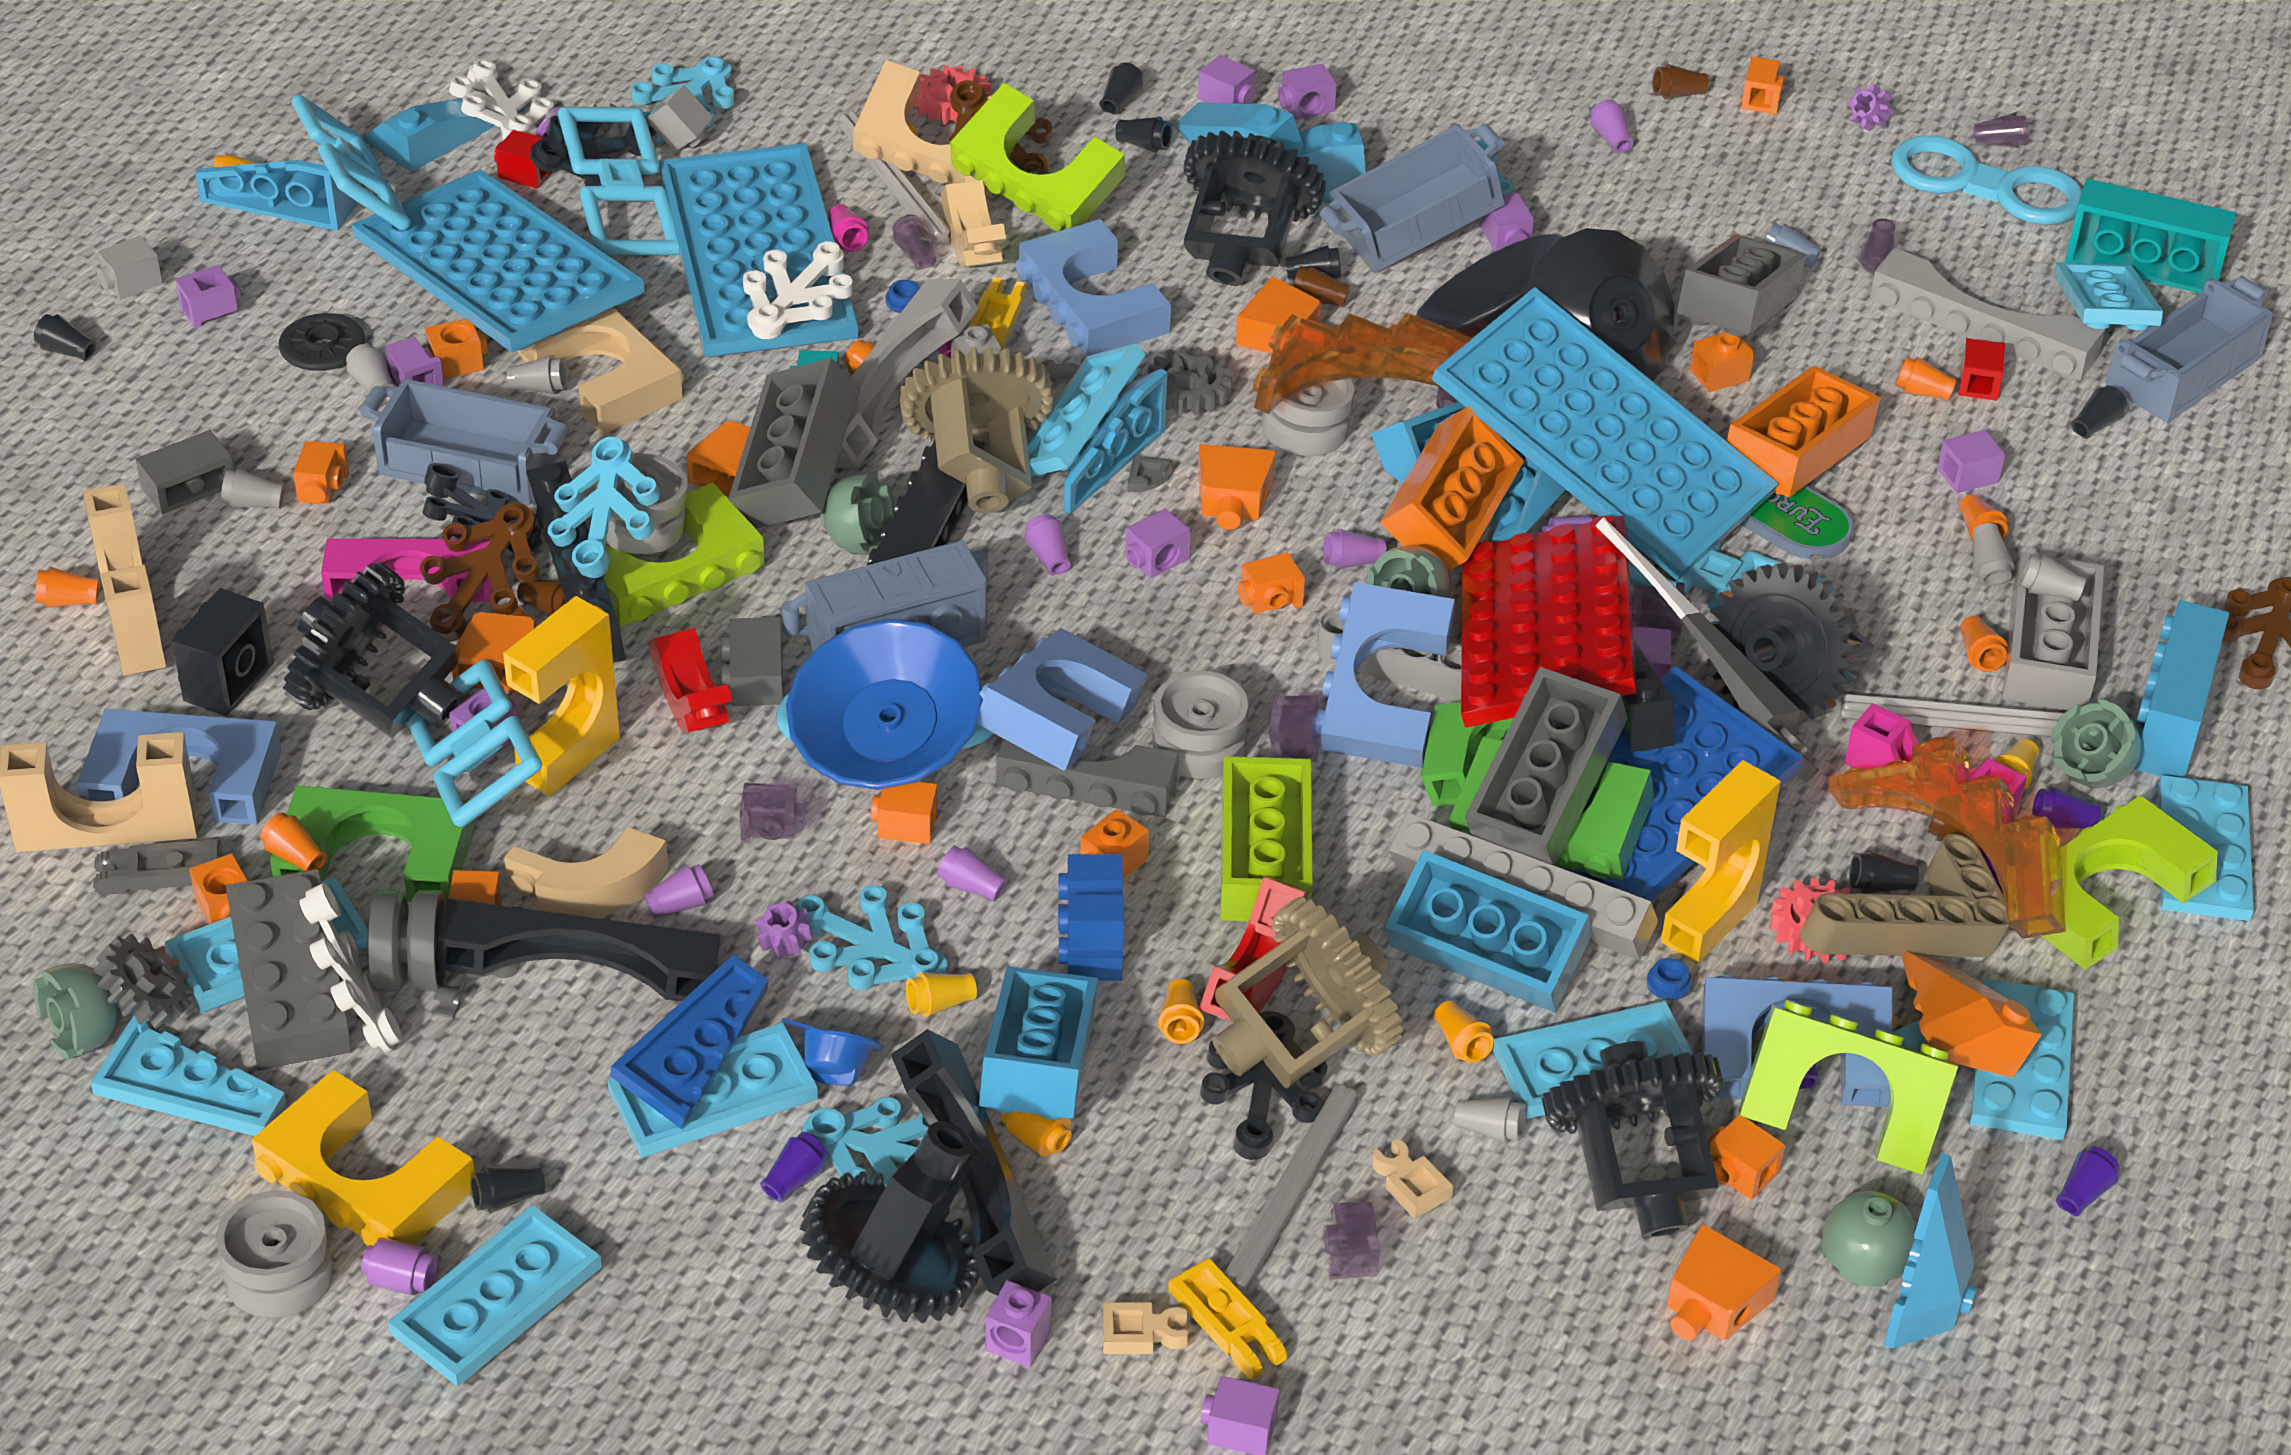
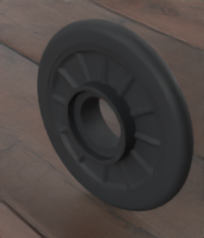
M319 313L302 317L288 325L279 338L278 346L282 357L293 366L311 371H324L346 365L348 353L356 346L365 344V334L361 326L349 317L334 313ZM320 339L331 340L330 342L323 344L313 343Z

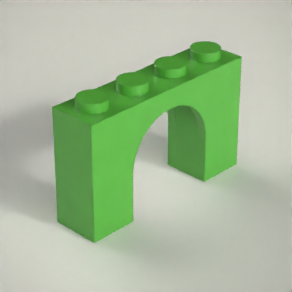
M1461 702L1435 705L1421 778L1433 806L1456 804L1482 737L1503 740L1514 718L1465 728L1461 716ZM1603 768V770H1602V772H1601V774H1600V776H1599V778H1598V780H1597V782H1596L1594 788H1598V787H1599L1600 782H1601V779H1602V777H1603L1604 768Z
M1482 737L1449 819L1452 829L1471 835L1465 815L1503 740ZM1608 762L1596 795L1590 806L1580 815L1556 867L1585 872L1596 878L1609 877L1623 880L1654 798L1651 770Z
M296 785L287 811L288 816L294 815L300 820L319 848L327 854V861L319 870L321 882L325 879L334 854L343 845L356 838L377 834L390 835L400 838L411 845V851L403 873L408 903H411L418 890H441L444 893L445 901L447 900L453 871L463 870L475 830L474 820L464 827L456 826L442 798ZM272 855L270 864L273 877L304 872L295 865Z

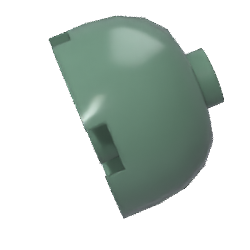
M877 472L856 474L839 480L830 489L821 513L822 525L827 529L834 543L852 554L868 555L873 548L877 549L881 543V534L885 523H891L894 518L895 502L888 483H879ZM868 531L871 533V535H872L873 538H874V539L871 540V541H870V539H869Z
M1413 544L1392 548L1381 554L1382 556L1377 559L1375 565L1367 572L1366 584L1450 598L1451 578L1449 570L1438 555L1425 547Z
M2104 699L2098 700L2099 703H2090L2083 707H2080L2078 704L2072 706L2059 718L2051 735V739L2054 741V763L2071 780L2089 788H2104L2121 782L2133 771L2140 757L2142 741L2135 722L2119 705Z
M79 963L62 964L41 971L43 977L34 980V1000L39 1020L49 1019L54 1033L58 1036L49 1041L60 1056L68 1060L102 1046L112 1036L118 1019L117 1009L120 1008L117 1003H109L107 1001L111 995L109 990L98 987L97 984L103 977L94 973V968Z
M1877 1191L1853 1193L1833 1206L1822 1230L1821 1253L1824 1258L1827 1256L1830 1263L1839 1269L1838 1275L1843 1279L1860 1286L1883 1287L1887 1285V1281L1898 1279L1903 1275L1915 1240L1914 1234L1917 1224L1908 1208L1893 1196Z

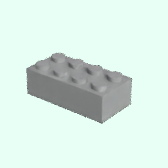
M2021 552L2012 589L2007 641L2008 651L2005 662L2002 699L2069 710L2077 704L2080 707L2088 705L2097 674L2104 565L2048 556L2077 575L2086 577L2082 594L2079 600L2075 601L2069 598L2028 593V588L2020 586L2022 572L2029 556L2032 554Z

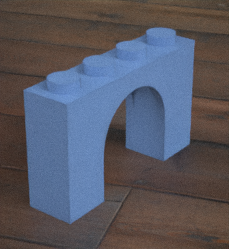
M1101 219L1019 243V260H1016V271L1020 280L1028 282L1033 289L1036 300L1040 304L1044 303L1050 310L1054 323L1061 325L1065 329L1071 345L1079 347L1086 357L1170 333L1171 304L1154 283L1113 295H1091L1071 286V284L1078 280L1117 269L1118 239Z
M1354 582L1351 597L1344 596L1341 604L1339 621L1345 622L1343 634H1335L1331 659L1337 660L1334 672L1327 671L1324 680L1323 696L1328 697L1326 710L1318 709L1315 721L1314 734L1321 735V750L1413 767H1423L1430 733L1431 712L1379 703L1361 690L1355 676L1360 665L1369 656L1388 648H1405L1446 655L1454 621L1455 599Z
M1059 628L1050 637H1042L1033 651L1030 653L1024 652L1012 668L1006 667L995 682H987L979 693L983 701L977 724L1057 768L1066 771L1083 756L1096 720L1056 699L1052 695L1073 700L1119 724L1135 709L1148 674L1076 635Z
M104 709L77 781L81 799L100 802L112 801L133 793L139 783L136 768L138 735L184 732L188 756L203 758L217 765L208 792L214 822L258 825L282 751L277 721Z
M1720 975L1715 978L1705 977L1702 997L1701 1053H1703V1056L1711 1054L1713 1058H1718L1724 1087L1717 1097L1742 1099L1751 1072V1043L1756 1035L1765 1028L1772 1004L1783 1007L1786 999L1812 1007L1811 1016L1825 1021H1829L1831 1014L1845 1017L1858 1022L1856 1031L1874 1036L1876 1029L1892 1033V987H1882L1871 982H1861L1855 985L1832 984L1827 980H1812L1808 983L1788 982L1778 977H1768L1762 980L1740 979L1734 975ZM1839 1053L1841 1059V1105L1888 1107L1890 1087L1884 1071L1875 1062L1864 1056L1854 1053Z

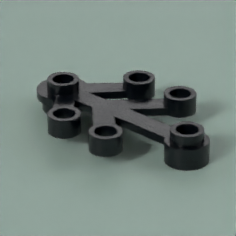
M558 116L551 117L546 128L548 137L541 138L531 147L529 153L531 161L542 171L558 172L564 170L585 179V186H602L599 174H576L573 171L567 147L561 143L564 140L559 118ZM577 122L576 125L585 159H614L604 154L627 150L633 155L641 156L632 123L629 125L625 136L591 141L592 136L598 132L601 122ZM648 125L651 138L654 144L657 138L656 131L650 125Z
M431 463L428 465L424 483L427 485L426 491L433 496L426 498L422 513L430 519L443 521L450 514L454 516L452 523H460L467 528L493 520L496 512L509 502L510 497L506 493L489 489L485 493L483 503H481L457 486L460 473L455 468L441 463ZM450 497L459 504L448 502L442 498ZM513 519L508 523H515L518 521V519ZM536 525L531 536L527 539L531 552L539 551L543 543L540 538L541 530ZM456 534L454 537L460 539L462 534ZM510 543L507 549L514 553L512 545Z
M1274 1011L1259 1013L1294 1059L1305 1053L1294 1041L1295 1026L1287 1016ZM1211 1041L1206 1057L1207 1062L1216 1069H1227L1228 1066L1219 1054L1216 1053L1213 1041ZM1263 1060L1241 1076L1236 1075L1234 1072L1226 1075L1212 1072L1205 1075L1202 1080L1200 1095L1205 1102L1214 1105L1225 1102L1228 1095L1254 1083L1248 1119L1238 1125L1233 1142L1236 1153L1244 1159L1258 1160L1270 1152L1273 1131L1266 1121L1272 1087L1292 1108L1293 1116L1300 1122H1314L1321 1110L1322 1100L1319 1095L1312 1091H1302L1296 1083L1288 1088H1284ZM1324 1061L1313 1069L1318 1072L1317 1074L1309 1072L1299 1081L1311 1088L1321 1086L1325 1081L1328 1069L1326 1062ZM1209 1087H1218L1221 1090L1216 1091L1210 1089ZM1301 1105L1311 1106L1312 1109H1306Z

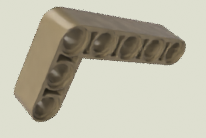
M1948 834L1943 838L1926 870V877L1936 896L1821 894L1817 897L1799 935L1806 947L1820 954L1903 956L1906 951L1924 956L1988 957L1997 949L2012 922L2013 916L1977 845L1965 836Z

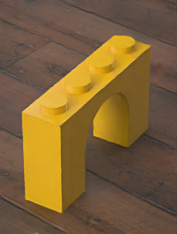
M578 596L572 598L503 652L507 685L539 704L570 680L566 695L559 708L545 724L529 736L542 761V768L525 782L548 796H551L620 739L609 614L599 606L592 605ZM514 748L517 766L522 761Z
M1742 760L1681 819L1676 851L1702 865L1706 870L1691 889L1665 913L1661 943L1697 964L1758 903L1781 783L1780 780Z
M335 1070L330 1071L252 1138L256 1159L255 1167L265 1180L270 1183L278 1181L289 1188L291 1192L312 1200L319 1209L325 1212L327 1218L340 1229L348 1227L359 1234L367 1246L375 1245L381 1237L415 1244L471 1193L470 1178L471 1174L475 1172L473 1158L439 1136L434 1138L399 1170L382 1178L354 1180L332 1171L328 1167L332 1156L372 1121L368 1091Z

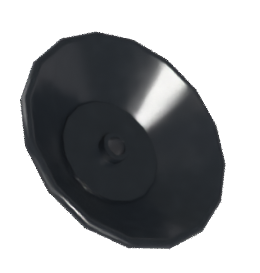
M1585 228L1558 239L1535 263L1523 296L1536 287L1653 382L1662 372L1674 341L1675 305L1664 272L1643 245L1616 230ZM1613 310L1616 312L1615 321L1613 319Z
M1559 233L1536 235L1512 243L1481 258L1457 273L1430 295L1417 310L1412 325L1413 328L1422 336L1471 340L1523 297L1535 263L1563 236Z

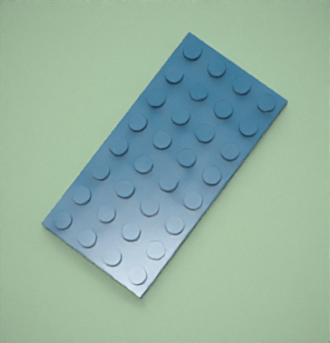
M806 143L659 160L660 174L663 186L667 190L679 253L704 357L858 338V324L850 297L846 299L831 298L833 314L830 318L826 320L811 319L787 323L781 335L773 339L756 337L748 326L747 316L754 309L750 295L746 294L743 290V276L749 271L763 272L766 275L767 289L765 294L769 303L771 304L778 297L771 275L764 270V254L766 252L780 250L786 254V272L792 283L813 262V252L820 243L826 241L834 242ZM821 275L811 287L828 285L832 276ZM809 302L794 304L789 309L809 306Z
M482 169L402 202L401 205L410 219V226L406 230H399L377 214L351 224L354 238L512 353L527 349L532 343L550 335L560 334L565 328L583 320L593 319L598 313L609 308L626 304L631 298L645 292L641 277Z
M1536 287L1437 367L1432 376L1434 382L1465 407L1470 406L1478 418L1599 517L1624 515L1628 541L1677 581L1775 492L1779 484Z

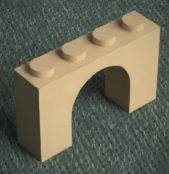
M885 60L853 129V150L866 158H877L892 163L901 170H912L929 176V178L938 183L947 182L955 184L978 181L970 175H962L954 168L951 162L950 144L937 145L928 143L912 133L906 121L920 92V72ZM1014 147L1010 150V152H1009V154H1008V156H1007L1008 159L1010 158V155H1011V153H1012ZM984 186L985 196L992 198L994 193Z
M615 306L598 313L593 319L583 320L565 328L560 334L550 335L532 343L527 349L518 351V355L526 362L549 355H554L555 358H563L566 362L573 358L590 354L608 355L623 361L624 363L618 368L579 385L581 415L602 435L683 399L682 383L684 375L680 366L675 361L668 359L660 351L657 344L649 341L642 335L632 321H627L617 311Z
M124 483L83 491L96 559L123 676L165 668L166 664L145 565H142L126 485Z
M184 732L138 735L136 768L140 786L128 796L117 800L101 802L76 797L59 785L54 776L47 742L1 745L0 789L16 852L196 839L198 802Z

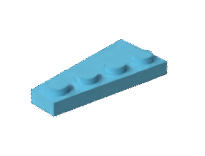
M133 1015L91 1081L94 1095L256 1136L277 1118L287 1105L285 1092L238 1068L229 1070L218 1064L217 1057L203 1050L196 1053L181 1045L180 1038L166 1031L160 1034L148 1028L147 1021L143 1025L138 1024L135 1015Z

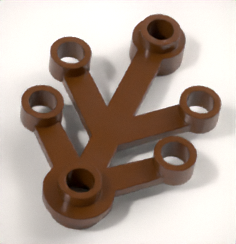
M965 80L959 82L950 94L951 107L958 115L954 133L949 138V144L987 102L989 95H993L986 94L984 89L975 81ZM1045 118L1035 119V123L1024 135H1031V139L1038 144L1047 143L1053 135L1052 124ZM1038 129H1046V130H1047V131L1044 132V133H1037V132H1036V130H1038ZM1018 142L1015 144L1010 158L1018 166V169L1027 173L1035 171L1038 172L1037 175L1048 174V163L1043 155L1027 153Z
M521 503L507 504L496 512L493 520L467 528L460 523L449 524L444 528L442 538L450 551L460 552L466 549L470 543L489 538L492 539L486 548L447 560H443L439 556H428L421 562L420 572L424 580L432 585L442 583L447 577L470 571L449 603L438 606L430 617L432 629L450 642L460 639L467 628V622L463 613L488 576L493 591L490 595V603L495 613L510 615L517 609L518 601L513 590L509 587L501 558L510 543L516 557L512 563V569L516 578L520 582L529 583L539 576L540 568L536 558L531 554L527 540L535 526V517L528 506ZM513 519H518V521L515 523H508ZM462 534L460 539L456 541L450 540L452 536ZM532 565L530 570L526 572L520 571L523 566ZM440 567L436 573H428L431 568ZM502 598H510L508 603L504 605L498 604ZM447 617H452L448 622H441Z
M2291 577L2274 579L2269 583L2267 591L2250 595L2243 590H2232L2227 595L2224 607L2230 615L2228 616L2222 641L2234 642L2241 636L2264 631L2256 652L2243 660L2239 672L2240 681L2249 688L2261 690L2271 686L2276 672L2272 657L2280 636L2291 648V620L2288 618L2289 613H2291ZM2269 606L2273 607L2272 612L2241 620L2237 618L2246 616L2250 610Z

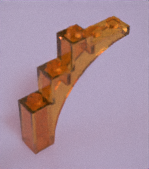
M1349 313L1340 326L1335 324L1332 329L1292 314L1282 327L1277 325L1271 334L1268 347L1272 348L1273 352L1267 369H1260L1253 385V391L1258 392L1254 408L1269 414L1284 399L1302 389L1328 381L1348 378L1383 377L1439 386L1432 380L1435 369L1472 338L1410 313H1406L1397 325L1392 323L1389 328Z
M1935 737L1929 739L1927 743L1912 745L1913 761L1896 760L1887 763L1883 767L1867 770L1853 768L1845 771L1844 774L1829 776V792L1843 809L1853 810L1879 807L1909 810L1938 819L1969 837L1991 860L2003 889L2008 922L2021 939L2066 932L2060 834L2046 816L2029 815L2021 817L2015 822L2014 795L2000 776H1979L1970 782L1969 758L1955 737Z

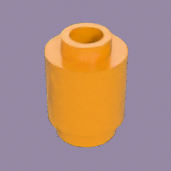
M1018 1111L1001 1113V1121L1006 1125L1007 1132L1041 1157H1047L1051 1153H1060L1071 1139L1070 1118L1047 1119L1039 1114Z

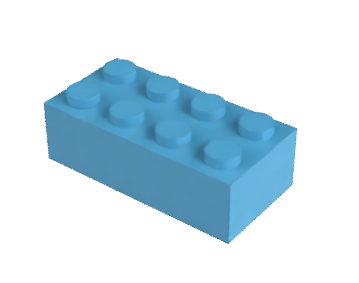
M2179 600L2175 616L2166 614L2160 639L2167 640V643L2158 641L2136 724L2144 725V729L2137 727L2142 742L2140 757L2134 767L2135 770L2158 776L2165 775L2185 778L2203 717L2229 612Z
M1422 850L1385 926L1391 947L1554 1013L1557 1011L1592 936L1588 914L1426 850Z
M1007 966L983 1058L980 1107L992 1108L1001 1113L1018 1111L1039 1114L1047 1119L1074 1118L1093 1028L1098 978Z

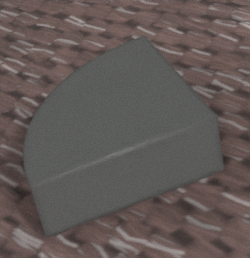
M1133 457L1127 492H1143L1161 486L1172 474L1173 461Z

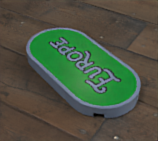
M1804 486L1790 498L1773 493L1740 523V525L1789 554L1811 559L1812 555H1822V559L1841 554L1849 546L1853 530L1852 519L1843 507L1808 486Z

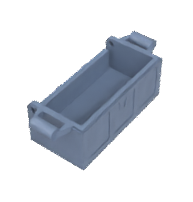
M1458 124L1330 191L1331 203L1320 211V217L1336 235L1341 234L1371 270L1376 273L1505 205L1495 162L1491 159L1496 152L1502 150L1504 141L1488 124H1482L1478 128L1466 131ZM1478 136L1489 148L1484 150L1473 138Z
M2243 276L2237 280L2224 283L2214 278L2210 279L2205 283L2203 293H2200L2162 319L2161 326L2149 327L2131 341L2122 339L2116 343L2105 386L2116 387L2124 394L2126 399L2164 422H2171L2261 359L2274 314L2262 306L2268 296V291Z
M403 379L399 387L383 388L381 386H374L359 409L364 417L376 421L373 427V437L379 475L425 484L424 478L428 465L431 463H441L455 468L460 473L457 486L467 493L485 496L487 490L495 489L506 493L510 497L509 501L531 505L532 503L526 470L554 464L559 456V448L569 433V428L566 424L556 421L554 408L409 379ZM386 396L391 397L382 412L378 411Z
M964 540L806 581L805 593L793 601L784 602L782 605L783 632L790 637L807 635V641L813 653L821 644L852 626L886 619L926 623L933 627H938L943 633L958 640L962 647L985 642L987 640L986 584L988 583V554L981 550L970 552ZM805 605L806 624L800 625L799 607Z

